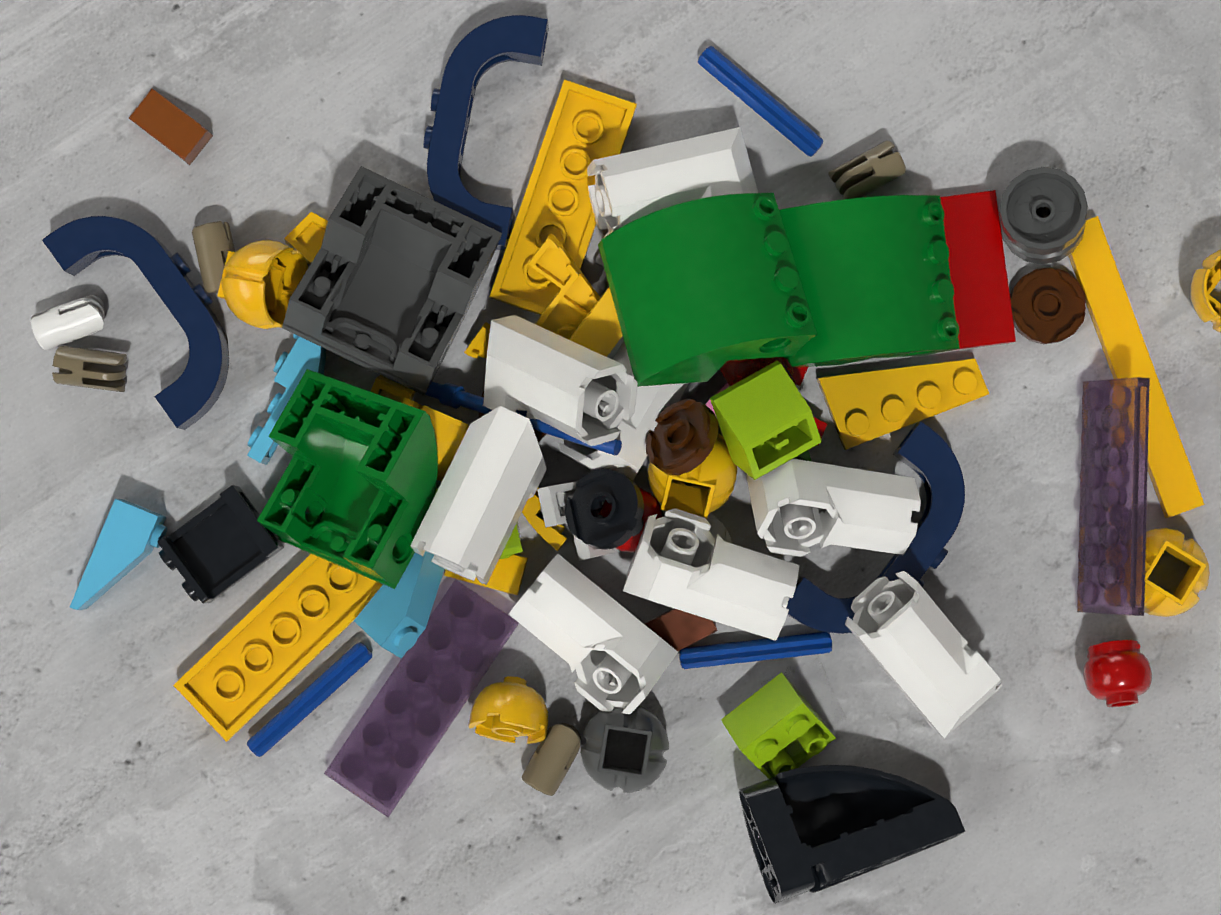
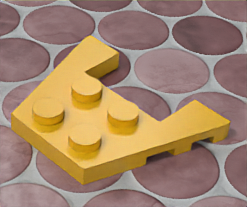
M550 233L528 265L561 289L535 324L569 340L576 328L600 299V296L558 239ZM487 322L483 324L465 349V354L474 358L480 356L487 359L490 324Z

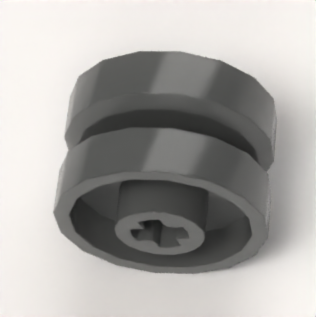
M1039 167L1026 170L1010 182L1002 195L1000 227L1003 241L1014 255L1026 262L1048 264L1060 261L1074 252L1083 239L1088 210L1085 192L1077 180L1060 169Z

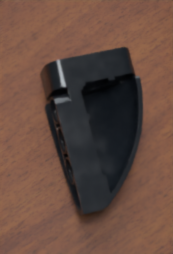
M852 765L802 767L781 772L776 777L739 789L742 811L753 852L767 892L774 904L808 891L811 893L821 891L946 842L965 832L955 806L948 799L906 778L876 769Z

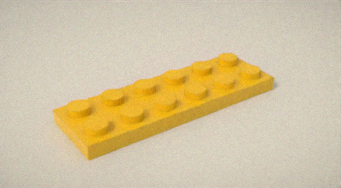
M564 79L489 296L491 299L538 315L544 312L561 288L528 264L550 233L558 239L581 270L596 227V220L588 191V186L595 185V175L588 177L587 167L595 159L621 154L637 108L636 103Z
M310 554L173 686L227 742L354 622L355 618L383 584Z

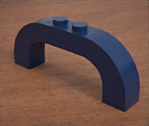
M525 15L505 16L483 23L472 30L453 50L444 70L441 88H434L432 94L431 111L436 112L434 125H427L423 148L429 149L427 177L433 199L452 210L503 233L496 250H506L514 218L513 208L489 204L476 199L465 189L461 181V165L475 91L482 76L490 68L500 63L516 61L542 66L549 31L548 19Z
M91 216L71 221L43 238L42 241L62 269L73 276L95 261L108 256L127 257L138 266L182 327L189 342V360L184 372L174 383L154 397L176 428L186 430L201 419L213 407L223 391L229 370V348L221 323L209 307L214 301L200 283L194 286L187 274L191 272V269L181 255L177 252L172 256L157 238L141 227L129 221L108 216Z
M918 422L912 427L893 455L913 469L920 477L926 492L925 510L918 522L916 535L904 555L894 554L876 579L886 576L889 581L899 579L895 573L905 571L923 587L925 581L921 579L929 567L936 569L948 553V550L944 547L953 536L960 522L965 503V485L959 462L949 445L923 422ZM800 577L797 581L793 598L789 597L786 609H789L787 615L799 623L819 631L839 634L852 633L845 623L847 617L853 620L855 613L851 609V605L858 595L849 598H836L822 591L805 577Z

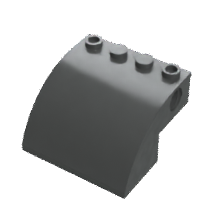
M361 166L328 219L322 246L289 299L282 328L425 396L470 308L503 233Z

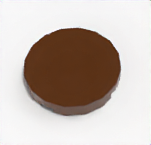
M1057 268L1035 269L1021 277L1011 290L1010 301L1014 327L1017 332L1029 341L1043 345L1059 343L1075 334L1084 321L1086 314L1085 292L1078 280L1064 270Z
M684 399L671 404L655 420L658 425L655 427L654 432L649 430L646 438V454L649 461L667 475H681L692 471L706 459L715 445L718 437V420L715 413L705 404L696 402L694 399Z

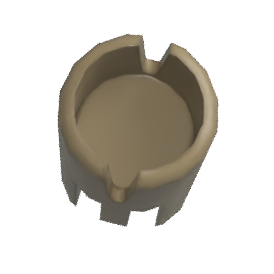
M886 140L829 171L828 175L833 183H836L835 186L839 193L843 195V199L862 198L905 174L906 167L899 152L893 153L892 148L895 145L891 141Z
M221 221L205 223L192 229L202 282L207 293H218L228 251L235 252L229 223L224 222L223 224Z
M60 346L55 352L52 365L60 368L59 373L52 372L53 380L55 383L62 385L125 392L126 382L123 378L126 377V367L123 364L127 361V354Z
M558 723L547 730L546 738L538 744L522 775V780L532 788L546 795L553 796L579 752L581 736L578 730L573 725L567 723Z

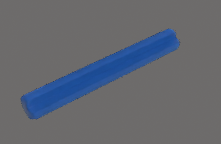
M712 46L704 50L698 59L699 65L795 146L810 157L821 148L823 139L737 66Z
M820 632L778 637L776 641L767 638L687 647L679 650V659L683 669L824 654L832 651V639L830 633Z
M356 643L247 741L249 749L256 756H263L372 658L371 651L363 643Z

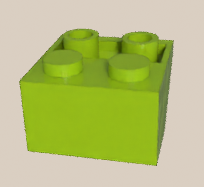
M779 361L773 362L710 397L732 462L754 480L822 442L812 410Z
M782 672L721 719L740 751L768 779L776 777L781 772L799 768L811 757L822 752L829 743L836 739L800 691Z

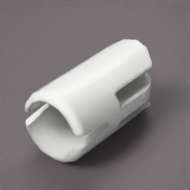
M89 295L33 314L31 317V327L40 347L48 351L102 330L105 317L104 302L97 296Z

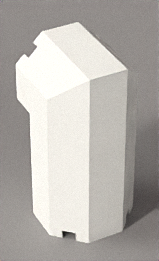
M741 127L595 159L587 167L588 177L595 175V185L588 186L596 224L600 230H609L604 237L638 218L679 203L726 194L758 193Z
M512 315L491 320L483 406L491 410L502 406L513 412L516 410L527 411V418L538 419L590 446H595L615 440L622 431L616 428L621 420L629 421L635 413L638 382L633 376L625 372L627 369L623 364L521 317Z
M623 341L613 360L623 364L627 369L625 372L634 377L625 342ZM689 383L637 387L635 413L629 421L622 419L616 427L622 430L616 438L622 442L621 450L617 456L565 439L564 444L559 442L560 452L591 471L610 469L634 480L647 457L646 438L649 430L654 432L655 427L658 425L655 420L659 414L671 404L680 400Z
M499 406L469 425L410 545L415 553L422 557L425 551L434 554L431 561L434 564L472 581L477 577L480 583L487 585L527 500L534 497L547 470L529 418Z
M791 459L756 480L748 474L746 475L757 534L761 539H765L766 546L771 553L801 557L811 553L810 546L820 543L821 548L832 544L904 555L916 535L918 523L911 522L912 511H920L921 499L915 478L799 459Z
M674 508L666 511L664 517L656 519L657 514L648 517L629 566L623 592L775 641L777 640L789 609H786L789 597L793 598L796 589L800 565L725 542L719 534H717L715 539L709 531L711 528L710 523L706 518Z
M559 554L552 559L509 612L512 618L569 663L571 672L576 669L578 678L575 681L577 691L599 710L605 712H612L614 708H624L621 713L631 714L647 697L678 653L671 645Z
M905 571L895 573L899 579L889 581L886 576L878 578L853 600L851 609L855 614L853 620L847 617L845 625L930 726L945 739L1002 687L1001 679L977 651L974 652L967 646L968 642L957 631L918 581Z

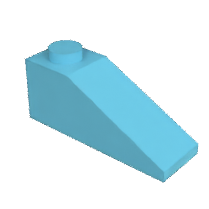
M115 499L70 608L75 610L89 608L150 555L154 547L159 548L160 545L157 541L165 536L167 532V527L164 526L166 516L127 500Z
M425 551L423 557L414 553L396 588L393 589L382 585L354 620L376 643L399 658H402L415 645L418 637L426 629L443 576L444 568L431 562L434 554Z

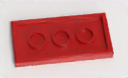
M996 190L940 197L941 206L944 210L943 222L946 244L949 248L950 277L954 287L955 316L959 326L958 339L960 349L956 350L1016 342Z

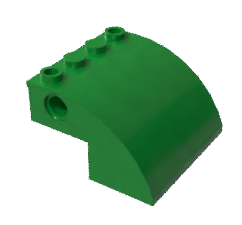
M774 193L726 194L679 203L638 218L613 231L598 243L634 379L638 382L637 387L707 382L729 360L794 356L810 339L817 335Z
M939 195L862 197L779 210L817 335L810 339L794 356L783 357L784 368L843 365L872 358L925 356L960 349L958 339L959 326L956 321L953 300L954 287L951 283L948 261L949 248L946 244L943 222L944 210L941 206Z
M307 369L268 436L292 455L293 458L257 522L278 536V540L395 589L415 553L410 545L435 496L438 457L435 432L430 416L418 408Z

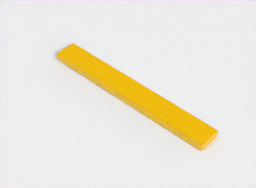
M1098 216L1086 220L1083 239L1068 257L1075 276L1085 292L1089 314L1164 517L1169 518L1205 504Z

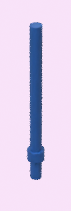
M432 381L425 394L439 399L442 405L457 409L461 406L483 414L492 411L483 406L484 397L465 392L462 386L447 382L443 385ZM515 411V413H518L524 417H526L527 411ZM530 419L533 430L617 456L622 447V442L618 439L590 446L538 419Z

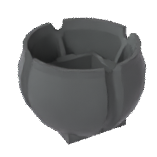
M638 706L631 714L621 713L624 708H614L612 712L600 710L590 719L582 735L586 738V744L581 746L580 753L587 773L597 784L610 791L620 787L624 793H632L650 786L660 777L667 764L663 754L666 750H669V741L661 721L651 711L642 706ZM609 729L646 735L641 770L603 764Z

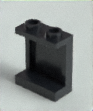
M231 485L220 494L221 497L171 535L163 536L157 541L162 548L159 552L161 559L172 571L177 568L185 579L181 583L182 587L195 602L200 600L203 604L211 603L284 548L274 533L257 522L260 514L239 486Z

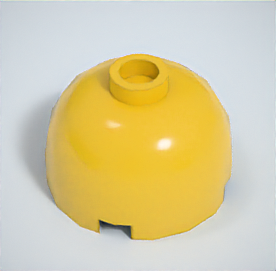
M507 676L504 677L503 682L492 683L483 688L471 709L468 727L471 729L476 726V734L493 740L515 743V737L528 736L527 744L538 743L546 738L548 710L543 697L535 689L526 686L527 681L525 679Z

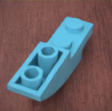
M295 334L293 338L297 341L290 353L283 352L273 370L277 373L274 381L286 387V390L283 394L277 393L267 410V413L271 414L263 428L258 426L247 444V446L251 447L247 456L265 465L268 464L278 447V444L268 436L304 373L308 369L324 375L326 349Z

